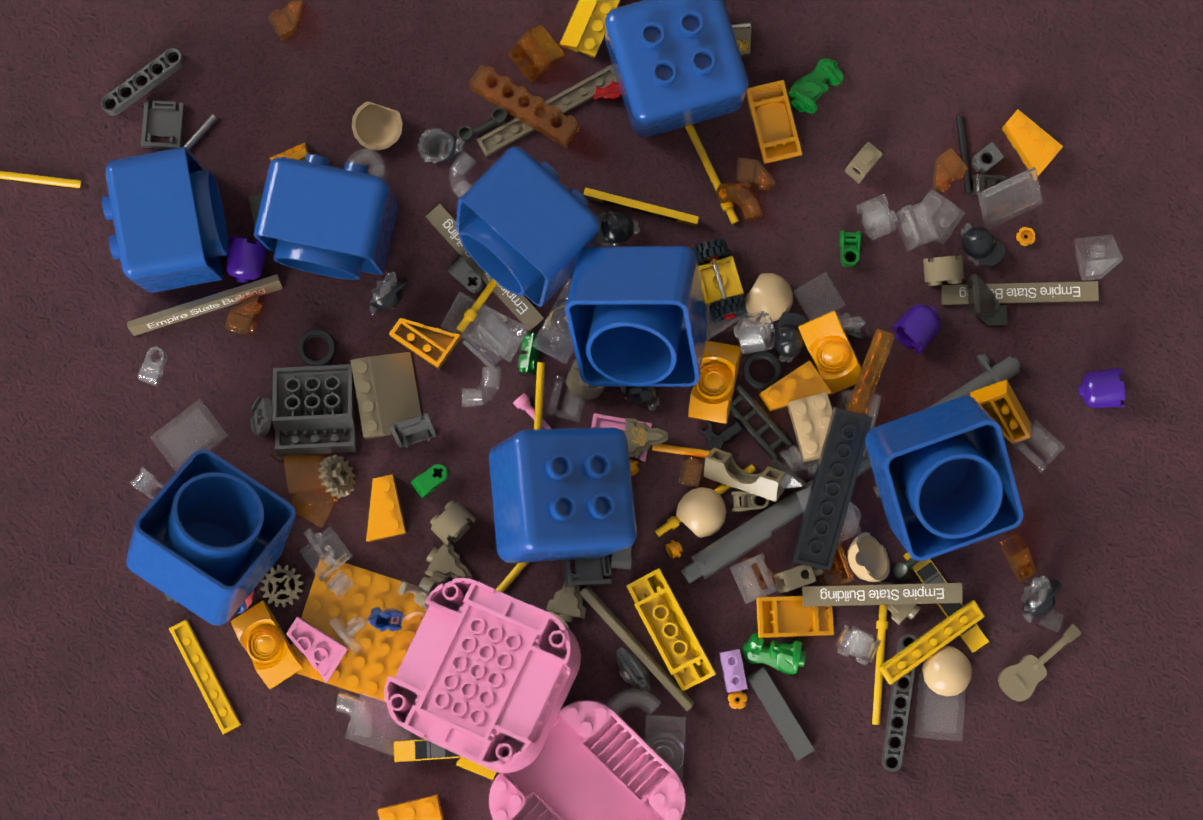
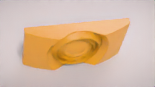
M784 80L747 88L748 105L764 164L801 156L802 151Z
M835 310L798 326L821 378L832 392L830 395L867 380Z
M711 341L705 342L700 379L696 385H693L688 417L727 424L743 347Z
M802 596L756 598L758 638L834 635L832 606L803 607Z
M262 600L231 621L239 642L248 652L255 670L269 689L274 688L304 668L265 600Z

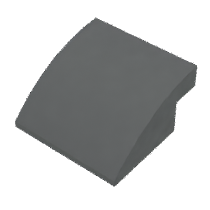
M351 364L273 368L272 422L276 431L275 450L277 456L356 452L355 395ZM303 411H307L308 416H304Z

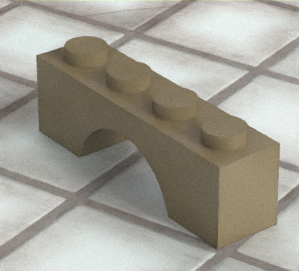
M713 448L705 457L703 477L776 502L784 492L786 472L768 466L761 473L751 474L737 466L731 453Z

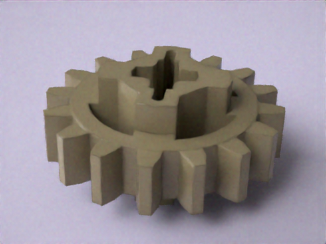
M337 454L329 456L320 462L322 467L318 468V471L322 475L318 477L323 481L321 485L327 487L326 492L331 491L332 497L337 496V498H341L351 494V491L354 490L353 485L356 482L353 480V477H356V475L352 474L353 467L348 466L349 461L344 462L343 456L338 457Z
M278 565L277 570L271 567V573L265 575L267 577L266 580L260 581L265 584L260 590L266 592L263 598H270L268 600L269 604L275 602V607H279L280 603H282L283 608L287 607V602L294 605L293 599H300L297 594L304 591L300 589V585H303L304 582L298 580L302 576L301 574L295 575L297 569L293 568L289 571V565H286L284 569H282L281 565ZM278 573H287L283 578L275 576ZM292 580L295 582V590L291 588ZM285 581L286 583L284 586L286 587V590L281 589L279 591L278 589L280 588V586L278 585V583H283ZM270 583L273 584V591H272V592H270V589H269V584H270ZM281 594L290 596L287 599H278Z

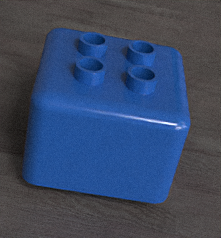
M642 0L615 8L607 14L605 20V43L631 128L637 136L648 138L738 111L742 107L749 82L724 0Z
M186 147L110 161L105 170L109 196L102 197V206L107 221L113 220L116 235L109 236V246L113 259H120L123 273L149 293L223 280L220 256L228 255L229 242L222 200L212 170L204 169Z
M511 147L458 200L456 230L466 251L493 280L511 293L518 296L525 295L534 304L542 307L573 275L576 258L580 251L586 247H594L600 229V222L598 217L588 208L589 203L587 199L576 189L572 188L569 191L558 181L560 179L558 173L546 162L539 164L523 149Z
M306 154L305 161L286 157L274 158L269 165L254 236L270 252L275 253L274 261L305 272L339 279L359 280L361 272L383 275L399 206L388 183L381 177L369 174L368 167L357 163L345 162L344 169L330 166L329 159L313 154Z
M685 246L586 247L582 249L576 258L565 308L581 379L591 386L689 387L696 385L700 379L708 321L695 252Z
M961 396L874 427L867 433L865 439L866 449L889 527L914 560L924 561L1016 528L1022 522L1023 510L1001 428L974 398Z
M610 427L522 430L495 445L490 450L489 466L498 555L503 561L521 563L599 559L630 547L635 542L637 529L628 441L621 429Z
M198 450L189 457L137 517L126 557V565L134 574L208 623L220 626L230 620L279 559L284 550L296 512L289 502L213 452Z

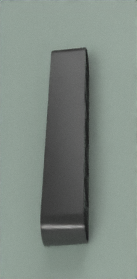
M911 634L902 635L898 640L896 654L905 648L903 645L905 638L909 637L913 642L917 638ZM915 668L902 676L907 679L906 687L900 688L898 680L892 684L881 760L883 767L891 772L899 770L902 765ZM898 697H902L905 701L904 706L901 708H897L895 705V700ZM895 717H900L902 720V724L898 728H895L892 724ZM892 737L899 739V744L895 748H892L889 744ZM889 757H895L896 765L894 767L887 766V759Z

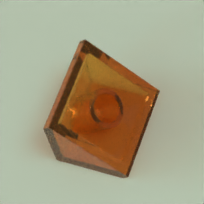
M838 543L831 570L822 569L823 574L818 576L821 586H839L855 580L842 543Z

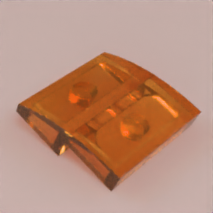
M323 454L283 456L289 494L327 488L321 485L323 481L318 477L322 475L318 468L322 467L320 462L324 461Z
M307 472L290 504L294 507L296 514L323 527L339 498L337 496L332 497L331 491L326 492L327 487L321 485L322 479Z

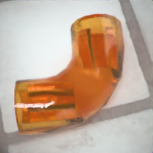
M723 183L718 186V200L721 203L733 202L737 204L743 213L745 221H752L763 216L759 201L748 188L737 183Z

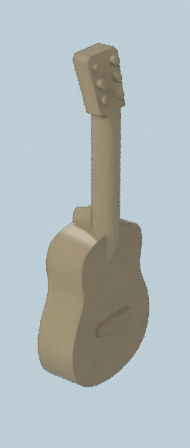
M433 575L430 578L424 577L419 586L409 585V583L403 581L401 582L398 594L404 595L406 592L416 594L414 603L427 611L429 606L425 603L428 595L437 586L445 584L449 580Z
M1071 624L1064 632L1063 637L1040 658L1037 659L1033 655H1025L1018 663L1004 668L998 676V684L1002 691L1012 700H1027L1033 694L1037 683L1047 675L1044 664L1068 642L1071 643L1081 635L1080 630Z

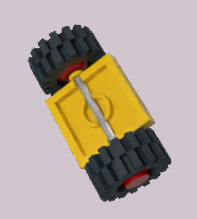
M711 239L708 242L705 241L702 244H697L698 246H694L692 250L697 257L703 297L706 305H709L713 322H725L726 320H732L746 314L747 309L743 296H740L744 294L734 258L733 256L729 257L730 252L726 239Z

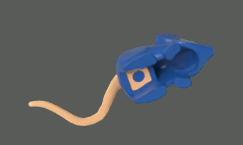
M375 607L371 610L368 623L377 629L379 628L380 631H385L386 629L397 631L402 628V621L418 614L424 618L425 613L415 611L404 615L397 609L390 608L381 611L380 607Z

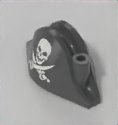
M623 647L616 650L618 670L622 680L644 693L650 691L649 669L633 652Z

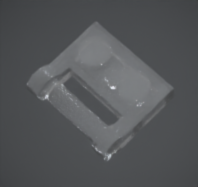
M555 375L553 380L555 382L545 414L579 422L585 399H581L582 397L577 394L574 395L567 388L562 411L556 410L562 384L567 385V378Z
M1037 420L1031 425V438L1012 445L1032 461L1041 473L1065 448ZM1026 440L1046 457L1044 461L1024 444Z
M763 553L730 567L745 604L756 600L757 597H763L779 590L777 584H774L765 564ZM757 563L767 589L762 590L752 564Z

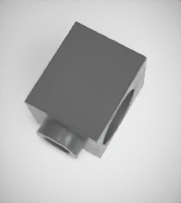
M991 142L971 159L973 162L972 166L978 173L981 171L982 174H985L999 163L1004 156L994 143ZM982 156H988L990 158V163H984L982 161Z

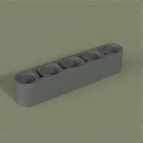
M175 48L166 50L104 96L101 101L102 108L111 116L120 114L182 68L185 62L183 55ZM174 55L179 56V59H178L177 62H175V63H171V62H170V59H171L172 56H174ZM163 67L162 73L155 74L156 68ZM146 78L147 83L144 86H139L140 80ZM127 90H131V95L127 98H124V92ZM110 102H116V106L113 109H108Z
M764 667L746 677L778 731L782 734L791 752H793L796 760L799 761L814 752L813 746Z

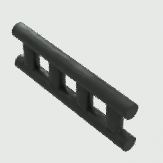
M739 384L735 388L738 394L732 399L729 412L767 455L774 460L778 456L775 450L783 443L788 447L793 441L743 385ZM743 399L752 407L744 415L735 407ZM756 414L765 422L757 430L749 423V420ZM769 429L778 436L770 445L762 437Z

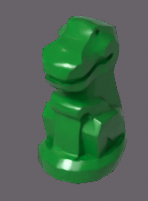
M826 58L819 60L813 72L799 79L791 86L788 93L792 99L791 104L795 109L809 114H813L818 110L817 101L829 89L825 83L828 81L832 86H838L843 81L844 76L838 68L837 62Z
M753 633L748 642L743 645L744 657L751 664H766L788 675L796 674L798 666L804 667L806 651H801L802 641L796 640L793 644H789L786 642L778 643L776 640H772L770 645L766 646L764 645L765 638H758V633Z

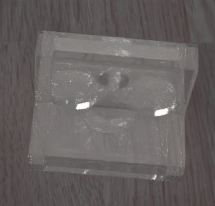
M924 202L913 206L911 204L905 206L893 216L907 252L939 238Z
M331 527L322 534L319 532L315 534L310 528L304 532L310 543L299 552L321 581L353 556Z
M334 617L329 622L354 654L364 649L355 635L369 624L366 617H354L347 623L349 627L346 626L340 617Z

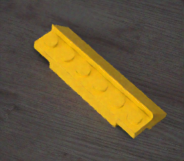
M579 0L559 45L595 58L605 38L606 16L611 10L619 7L621 0Z
M658 568L628 584L627 588L635 601L634 605L682 692L716 675L661 569Z

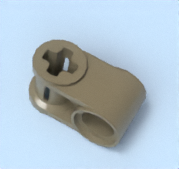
M746 491L731 492L734 503L732 512L761 510L766 508L769 500L766 499V503L763 506H758L754 501L757 495Z

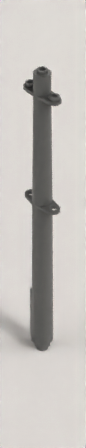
M979 354L976 356V360L984 373L928 408L961 396H970V392L1006 379L1008 381L1020 373L1019 368L1021 365L1015 357L1008 356L998 364L990 367V361L987 356ZM866 446L857 477L872 468ZM813 480L691 556L693 562L681 570L687 582L690 584L702 576L706 580L769 539L773 532L804 513Z

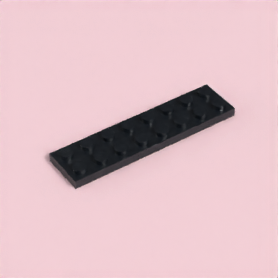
M836 407L833 408L792 554V562L831 570L865 450L866 435L871 429L872 416Z

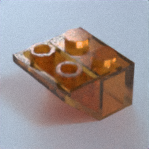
M542 24L529 29L507 53L530 83H533L554 67L565 55Z

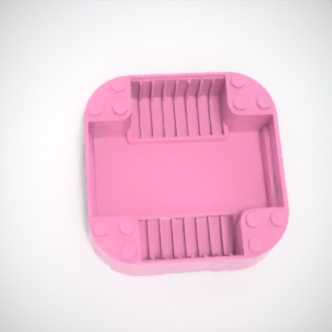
M456 578L453 581L440 584L425 600L429 608L419 625L420 627L414 639L410 643L411 645L405 658L402 660L395 678L388 676L384 697L389 714L397 724L415 735L487 769L500 773L521 770L531 764L540 754L576 678L581 662L578 641L574 634L554 615L478 581L468 578Z
M578 700L564 706L560 710L537 758L521 770L510 773L499 772L489 794V808L493 820H680L685 807L684 788L674 769L612 708L595 700Z

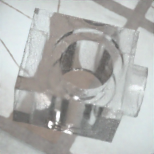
M338 570L325 585L339 598H343L356 583L342 570Z

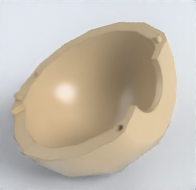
M367 101L357 108L352 119V130L354 137L362 146L370 150L379 151L389 148L397 142L402 133L403 123L398 111Z
M762 273L744 298V303L747 311L755 319L762 322H775L780 320L783 314L789 313L793 304V292L789 283L783 277L774 273Z
M700 487L692 489L682 497L678 503L676 515L698 537L703 538L712 536L720 530L725 522L727 511L725 502L719 493L710 488Z
M866 532L852 540L847 558L853 573L860 579L870 582L886 579L890 571L886 548L880 545L870 533Z
M944 646L923 661L924 681L931 690L939 695L947 697L958 695L970 683L972 676L971 663L955 647Z

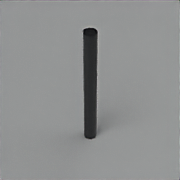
M960 116L956 117L964 191L965 194H972L964 117Z

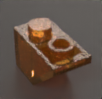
M292 0L287 4V7L276 9L271 12V16L267 17L281 42L298 33L306 7L303 0Z
M951 147L935 160L933 189L937 194L945 192L951 186L950 183L955 179L959 180L968 169Z
M738 158L735 184L745 189L757 186L759 190L764 191L774 188L775 180L757 159Z
M253 297L230 309L224 329L250 337L251 333L254 334L257 327L255 319L257 315H260L263 307L261 299Z
M1017 533L1000 542L1003 554L1019 582L1037 573L1029 548Z

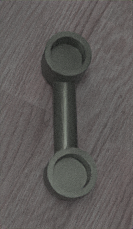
M502 107L495 108L491 113L492 119L473 129L466 125L461 126L457 131L459 140L464 143H470L474 140L475 136L493 126L504 125L508 118L506 110Z
M941 555L935 556V557H933V558H931V559H937V558H939ZM910 558L905 563H898L893 570L895 579L899 582L907 581L910 577L909 569L920 561Z

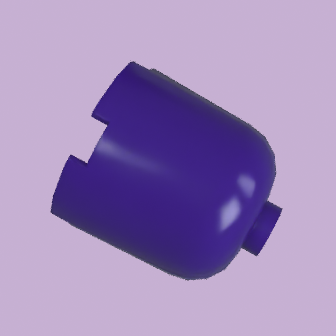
M230 237L226 262L227 272L237 278V282L249 283V280L258 279L263 272L267 248L258 240L247 243L248 239Z
M914 305L891 327V331L897 333L894 337L906 349L911 347L915 349V354H921L941 329L939 313L932 306Z
M1122 368L1086 373L1082 378V385H1078L1079 397L1083 396L1084 403L1091 408L1125 407L1123 400H1125L1124 381H1121Z

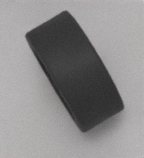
M312 329L301 336L298 343V352L300 358L310 366H325L334 359L336 344L326 331ZM314 337L325 339L329 346L327 355L319 360L310 358L306 353V344Z
M758 351L751 354L743 366V375L746 382L757 389L769 388L778 381L781 374L779 360L767 351ZM766 359L772 364L773 375L769 380L760 382L752 377L750 368L755 360Z

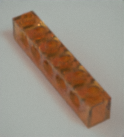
M481 64L468 82L470 90L494 105L504 108L507 113L566 149L580 130L578 121L570 115L565 116L554 105L550 107L545 103L544 99L537 95L535 97L532 96L525 87L514 85L510 78L507 76L501 77L490 66L485 67ZM490 83H497V86L494 88L488 87ZM508 92L513 93V96L510 98L504 97ZM523 102L530 103L526 108L520 107ZM539 112L546 113L542 118L536 116ZM555 122L562 123L558 128L553 127Z

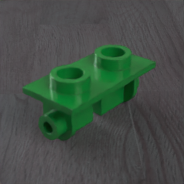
M525 333V336L522 337L521 351H527V354H520L517 366L519 372H528L535 375L537 362H539L538 354L542 348V336L535 333Z

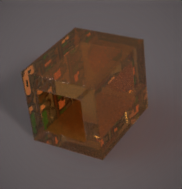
M689 457L688 460L683 461L678 484L698 488L703 464L700 463L699 459Z

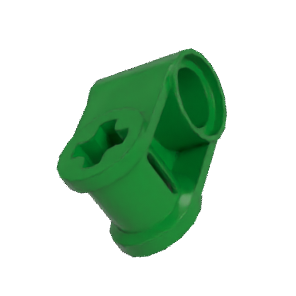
M840 230V262L845 268H853L859 261L861 231L844 232V230ZM845 255H853L855 261L848 262L845 259Z
M435 464L410 483L423 499L429 495V492H433L436 487L446 481L449 471L445 466ZM436 469H443V472L441 473L443 476L442 478L434 476L436 475Z

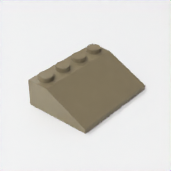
M411 352L350 360L363 437L365 439L393 435L389 424L394 423L395 425L399 421L418 415L422 416Z

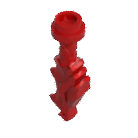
M612 81L605 88L597 86L595 94H593V100H619L622 95L618 83Z

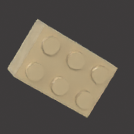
M827 392L788 402L789 414L804 463L817 460L821 455L833 412Z

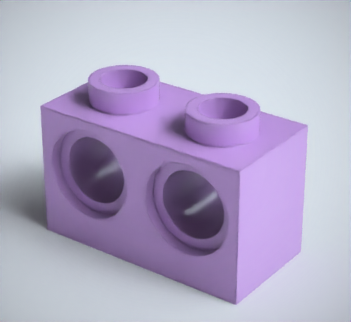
M740 649L720 652L719 656L726 692L747 689Z

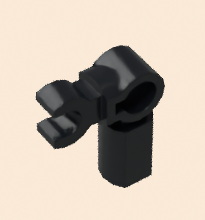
M705 421L708 426L706 431H702L699 426L697 427L699 434L706 437L705 441L711 450L713 448L721 450L723 443H729L744 432L737 421L722 430L719 436L716 432L712 431L709 421Z

